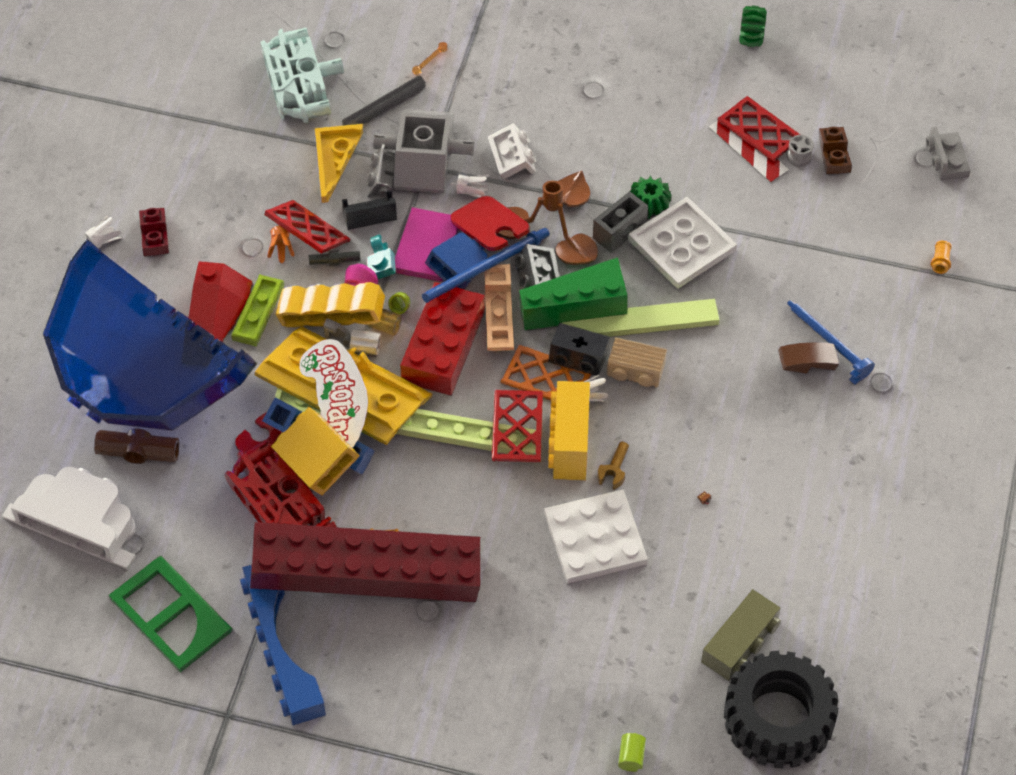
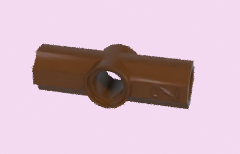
M140 428L130 429L128 433L99 430L96 432L94 439L95 454L123 457L126 461L133 464H142L146 460L176 462L179 457V438L154 436Z

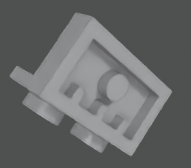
M937 126L931 127L930 134L926 137L927 151H931L932 168L934 171H937L939 179L948 180L969 177L971 170L959 133L939 134Z

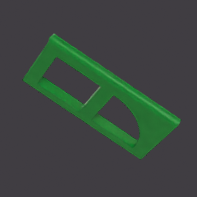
M162 556L157 557L109 594V599L180 673L233 631V628ZM159 574L180 597L146 623L125 599ZM191 607L197 617L196 633L188 648L178 656L157 632Z

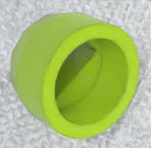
M403 292L395 293L388 301L389 309L395 314L405 313L411 304L410 297Z

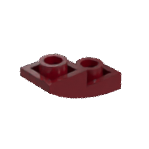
M165 208L140 210L139 219L143 256L169 254Z

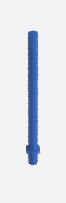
M542 228L537 232L531 231L527 234L526 238L422 294L423 301L428 303L520 253L526 244L540 245L543 239L549 237V230Z

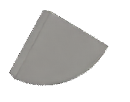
M326 319L324 323L325 338L337 340L343 346L350 347L351 333L341 324L331 319Z

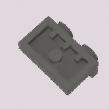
M526 244L515 258V267L518 270L520 289L560 277L554 248Z

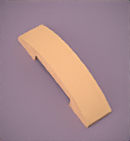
M498 264L484 272L487 351L514 350L510 264Z

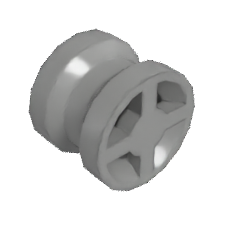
M796 135L790 139L787 159L792 165L802 167L811 162L814 143L810 137Z

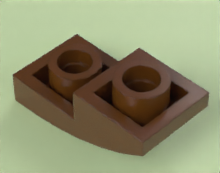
M844 127L819 128L820 146L826 174L851 173L852 163L847 150L848 140Z
M796 343L780 346L778 349L783 370L807 374L811 367L835 371L839 365L835 346L831 343Z

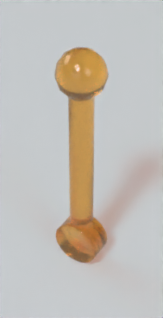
M440 42L438 49L421 64L412 68L413 74L419 75L421 69L440 52H446L448 49L447 43Z

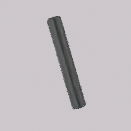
M417 75L344 118L342 126L365 124L426 87L425 80L420 75Z

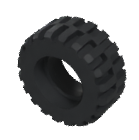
M778 650L770 651L769 656L766 657L763 653L755 655L753 663L747 660L740 665V671H735L728 686L724 706L727 734L732 735L731 741L736 748L743 747V755L749 759L752 756L758 758L757 763L764 766L769 762L774 764V768L783 769L784 764H790V767L793 768L800 766L803 759L807 763L815 759L816 753H822L827 747L837 720L839 699L837 692L833 691L834 683L830 677L825 678V670L820 665L814 667L811 664L812 659L803 656L802 659L795 657V652L787 651V655H781ZM767 693H786L795 697L804 705L808 718L794 726H776L765 721L757 713L753 703L760 696Z

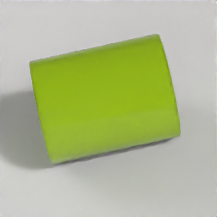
M637 733L622 735L618 761L620 769L629 772H637L638 769H643L646 743L644 736Z

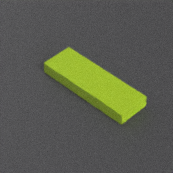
M259 274L232 332V341L257 347L284 288V280Z

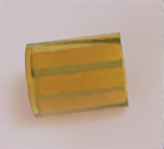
M382 309L380 322L369 324L368 327L395 336L400 328L402 315Z

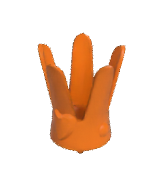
M280 225L273 227L270 231L271 243L267 257L270 258L272 256L275 245H277L279 262L284 263L286 246H288L291 256H294L290 242V232Z

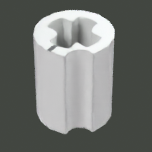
M353 329L350 349L355 347L358 353L364 352L365 354L378 355L381 346V333Z

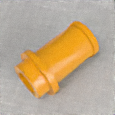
M941 240L935 244L934 258L930 263L935 273L944 274L951 268L949 258L952 245L948 241Z

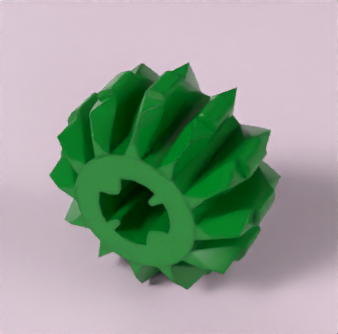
M755 5L743 8L739 36L741 45L760 47L763 44L767 16L765 8Z
M651 175L648 179L640 176L638 182H633L630 192L648 205L647 216L649 219L652 214L659 215L662 211L669 208L672 194L669 191L668 183H662L661 177L654 180Z

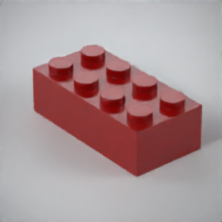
M434 282L433 287L441 283ZM456 287L425 304L400 364L401 378L421 388L452 396L485 314L484 294Z

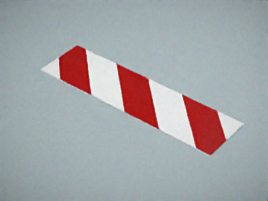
M732 118L727 119L731 124L738 125ZM719 121L709 126L770 182L789 170L778 159L773 162ZM744 131L746 135L755 140L750 134Z

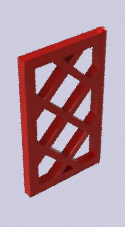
M748 96L717 118V121L773 162L789 150L790 140H781V132H786L792 137L801 135ZM748 104L756 112H742V108ZM738 117L739 125H733L727 119ZM743 118H757V126L743 125ZM761 118H767L776 126H762ZM744 131L758 132V140H753ZM762 132H776L777 140H763ZM763 146H777L778 150L772 154Z
M294 200L268 209L264 213L266 217L321 254L351 240V238ZM293 207H294V208H296L298 211L290 210V208H293ZM276 214L285 215L286 219H282ZM291 217L302 218L304 222L291 220ZM309 220H313L319 225L310 224ZM297 228H303V229H305V230H306V233H305V232H301V231L298 230ZM311 230L324 232V236L311 234ZM329 233L334 234L338 238L330 237ZM316 241L325 242L326 244L320 245Z
M494 391L493 462H541L543 391ZM500 397L510 398L513 401L504 410L499 406ZM527 398H537V407L531 410L523 402ZM517 406L527 413L518 422L508 414ZM504 417L513 426L506 432L501 433L498 430L499 421ZM531 418L537 422L536 431L533 434H530L522 427ZM516 430L526 437L518 446L507 438ZM502 441L512 449L508 454H497L498 445ZM532 442L536 446V455H526L521 450Z

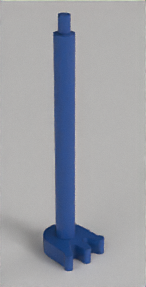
M791 300L787 302L791 307V311L824 340L834 344L835 349L853 364L852 367L855 370L850 372L851 377L849 380L854 385L873 371L875 367L873 361L869 358L861 360L800 305L794 304Z

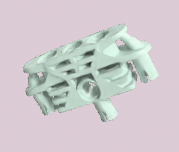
M306 27L284 33L281 28L278 30L279 35L271 39L269 43H266L264 40L261 41L263 59L281 120H285V115L293 118H299L303 123L308 124V119L331 115V108L322 77L343 74L344 68L341 58L318 63Z

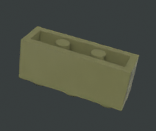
M752 589L704 647L701 662L730 681L735 671H740V665L747 661L752 653L756 655L764 645L765 640L763 639L768 633L772 635L781 623L779 619L781 607Z

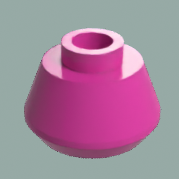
M354 264L346 269L344 282L352 286L367 282L378 284L376 273L368 266Z

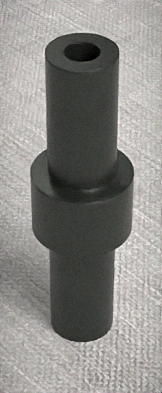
M331 250L326 254L308 255L309 265L330 264V266H338L343 262L361 261L360 251L339 252V250Z

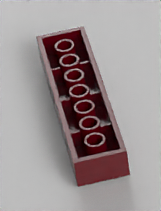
M255 522L250 588L476 602L480 590L481 537Z

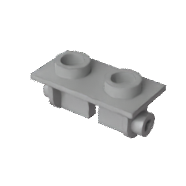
M385 144L381 145L378 152H373L370 158L369 166L372 167V171L369 173L366 181V186H369L368 197H371L373 192L379 193L381 197H387L386 190L392 189L395 154L390 151L384 152Z

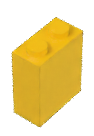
M310 407L300 413L296 421L285 432L281 433L277 441L271 446L308 487L321 496L360 456L319 413Z

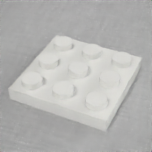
M685 197L628 234V241L677 289L737 250V244L688 197Z
M624 489L544 508V515L567 584L648 564V558Z

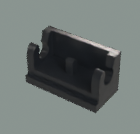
M392 189L386 190V198L348 205L347 199H342V211L347 229L351 230L397 220L396 201L392 196Z

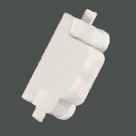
M65 467L58 472L56 477L50 474H41L35 477L25 493L19 496L14 504L10 503L2 515V518L126 570L130 568L136 558L135 554L121 549L124 542L134 535L136 526L129 508L121 502L116 483L108 478L101 479L84 468Z

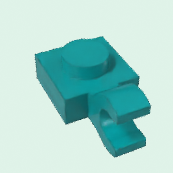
M380 234L371 237L370 242L374 254L367 257L368 267L376 273L378 280L395 274V254L390 248L388 249L387 242L382 243Z

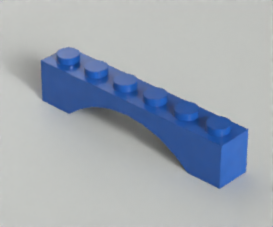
M251 565L242 567L244 578L239 579L243 594H249L252 601L247 603L251 618H257L259 626L255 627L259 642H265L268 649L263 651L267 667L273 666L275 675L271 676L275 691H281L284 698L279 700L283 716H290L293 726L325 716V705L316 678L303 671L290 659L282 648L276 634L277 615L285 591L251 589Z

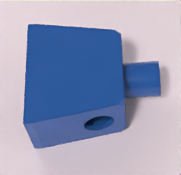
M458 233L434 247L425 264L446 281L487 259L488 255L483 251L485 248L475 240H471L465 233ZM474 278L457 286V288L466 290Z

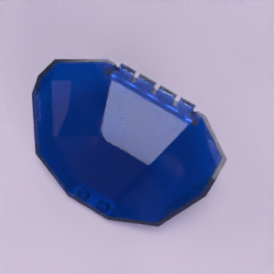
M88 239L85 240L68 264L43 332L60 387L69 394L66 400L78 409L85 406L89 409L86 415L98 424L103 420L108 424L173 431L241 386L258 364L244 350L240 349L237 352L219 339L214 340L215 337L199 325L195 326L194 321L180 311L176 312V308L163 299L157 301V294L115 263Z

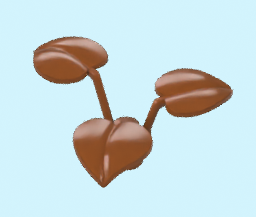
M582 170L568 175L559 181L551 180L544 183L543 197H538V203L531 217L523 208L507 207L528 224L534 222L542 205L548 211L554 212L558 210L565 238L564 241L559 242L556 246V256L558 259L570 265L590 264L597 259L598 248L591 237L579 233L570 238L563 213V203L568 207H578L590 199V188ZM509 230L497 233V235L504 238L516 239L513 232Z

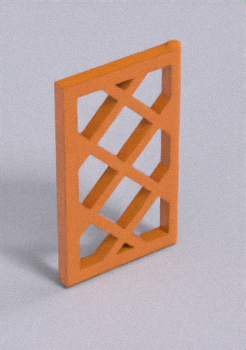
M519 345L500 382L523 391H542L534 388L533 385L546 380L551 390L543 391V398L551 400V391L557 392V388H555L551 378L564 374L567 381L573 382L569 372L576 371L585 374L583 379L576 382H584L590 379L592 374L560 366L561 369L547 373L543 363L548 362L549 355ZM523 353L534 357L535 360L522 364L519 358ZM538 365L543 375L529 379L525 370ZM521 372L525 381L519 383L509 378L511 374Z

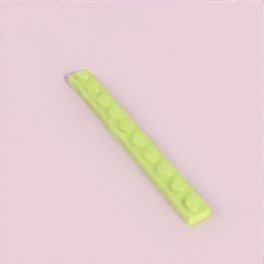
M277 388L276 398L302 412L310 407L321 415V410ZM417 409L396 434L492 451L493 422ZM499 423L498 430L504 433L512 425ZM525 428L530 434H533L536 431L534 429ZM518 430L507 437L516 446L526 439ZM503 441L498 445L499 453L508 454L512 450ZM531 442L521 451L526 455H536V446Z

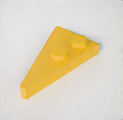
M363 124L315 128L322 203L329 202L363 135Z

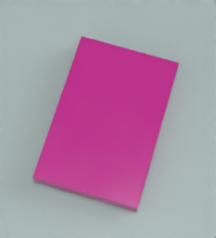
M411 208L395 256L396 273L439 282L443 281L425 264V261L434 247L458 234L459 228L452 224L450 214Z

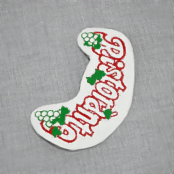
M323 340L312 346L302 355L300 371L304 376L316 379L317 399L321 416L353 448L360 437L368 407L367 390L361 374L346 348L337 340Z

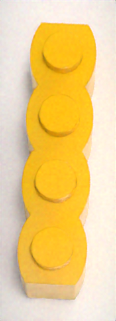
M372 282L356 286L343 283L332 287L325 285H316L308 288L301 286L287 287L281 291L276 317L282 326L293 328L305 325L324 326L326 319H331L342 326L354 323L375 324L380 322L385 295L380 285Z

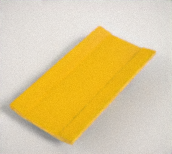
M301 326L293 331L260 364L255 371V376L320 410L317 399L316 379L306 377L301 373L300 360L308 349L327 339ZM354 347L347 351L361 374L368 397L367 413L361 432L388 445L400 427L421 405H424L432 398V393L370 362L364 352L360 355L355 354L357 349Z

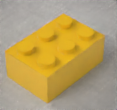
M557 381V392L551 391L548 468L554 469L553 479L586 480L590 382Z

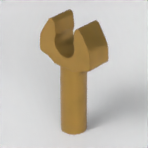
M619 442L609 465L599 466L597 475L599 485L604 483L605 477L608 475L614 476L613 490L623 484L625 472L620 467L629 448L626 442Z

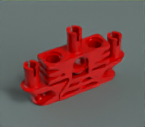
M266 439L245 453L239 450L237 453L238 460L234 464L232 472H225L224 476L227 483L257 522L337 527L331 517L328 516L325 519L324 507L309 490L311 488L276 451L274 452L271 444H268L269 442ZM245 471L247 476L240 479L238 476ZM288 490H296L294 493H286Z

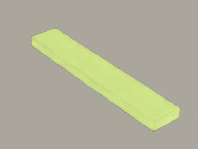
M715 299L632 307L628 308V313L624 315L564 322L563 324L612 337L719 325L720 319Z

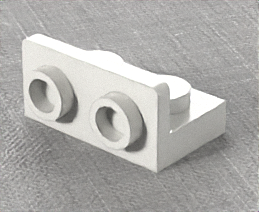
M513 123L488 136L499 174L503 179L525 168L531 174L536 172L534 166L536 158L531 149L528 148L527 144L530 143V140L524 130L520 131Z

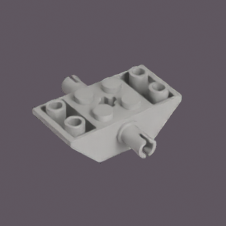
M405 109L401 112L397 135L374 133V149H379L382 144H385L384 149L396 150L394 190L444 193L449 156L451 154L474 155V140L452 139L454 112Z

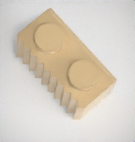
M615 337L608 359L607 375L609 377L612 376L618 381L628 379L635 383L638 382L644 387H659L666 363L667 349Z

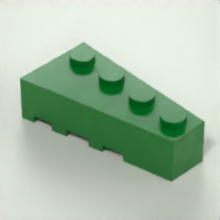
M618 257L519 290L520 313L524 331L558 326L559 323L628 313V294Z

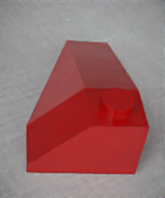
M198 261L193 283L182 365L210 366L224 344V338L230 329L233 330L236 320L243 311L251 294L253 282L224 263Z

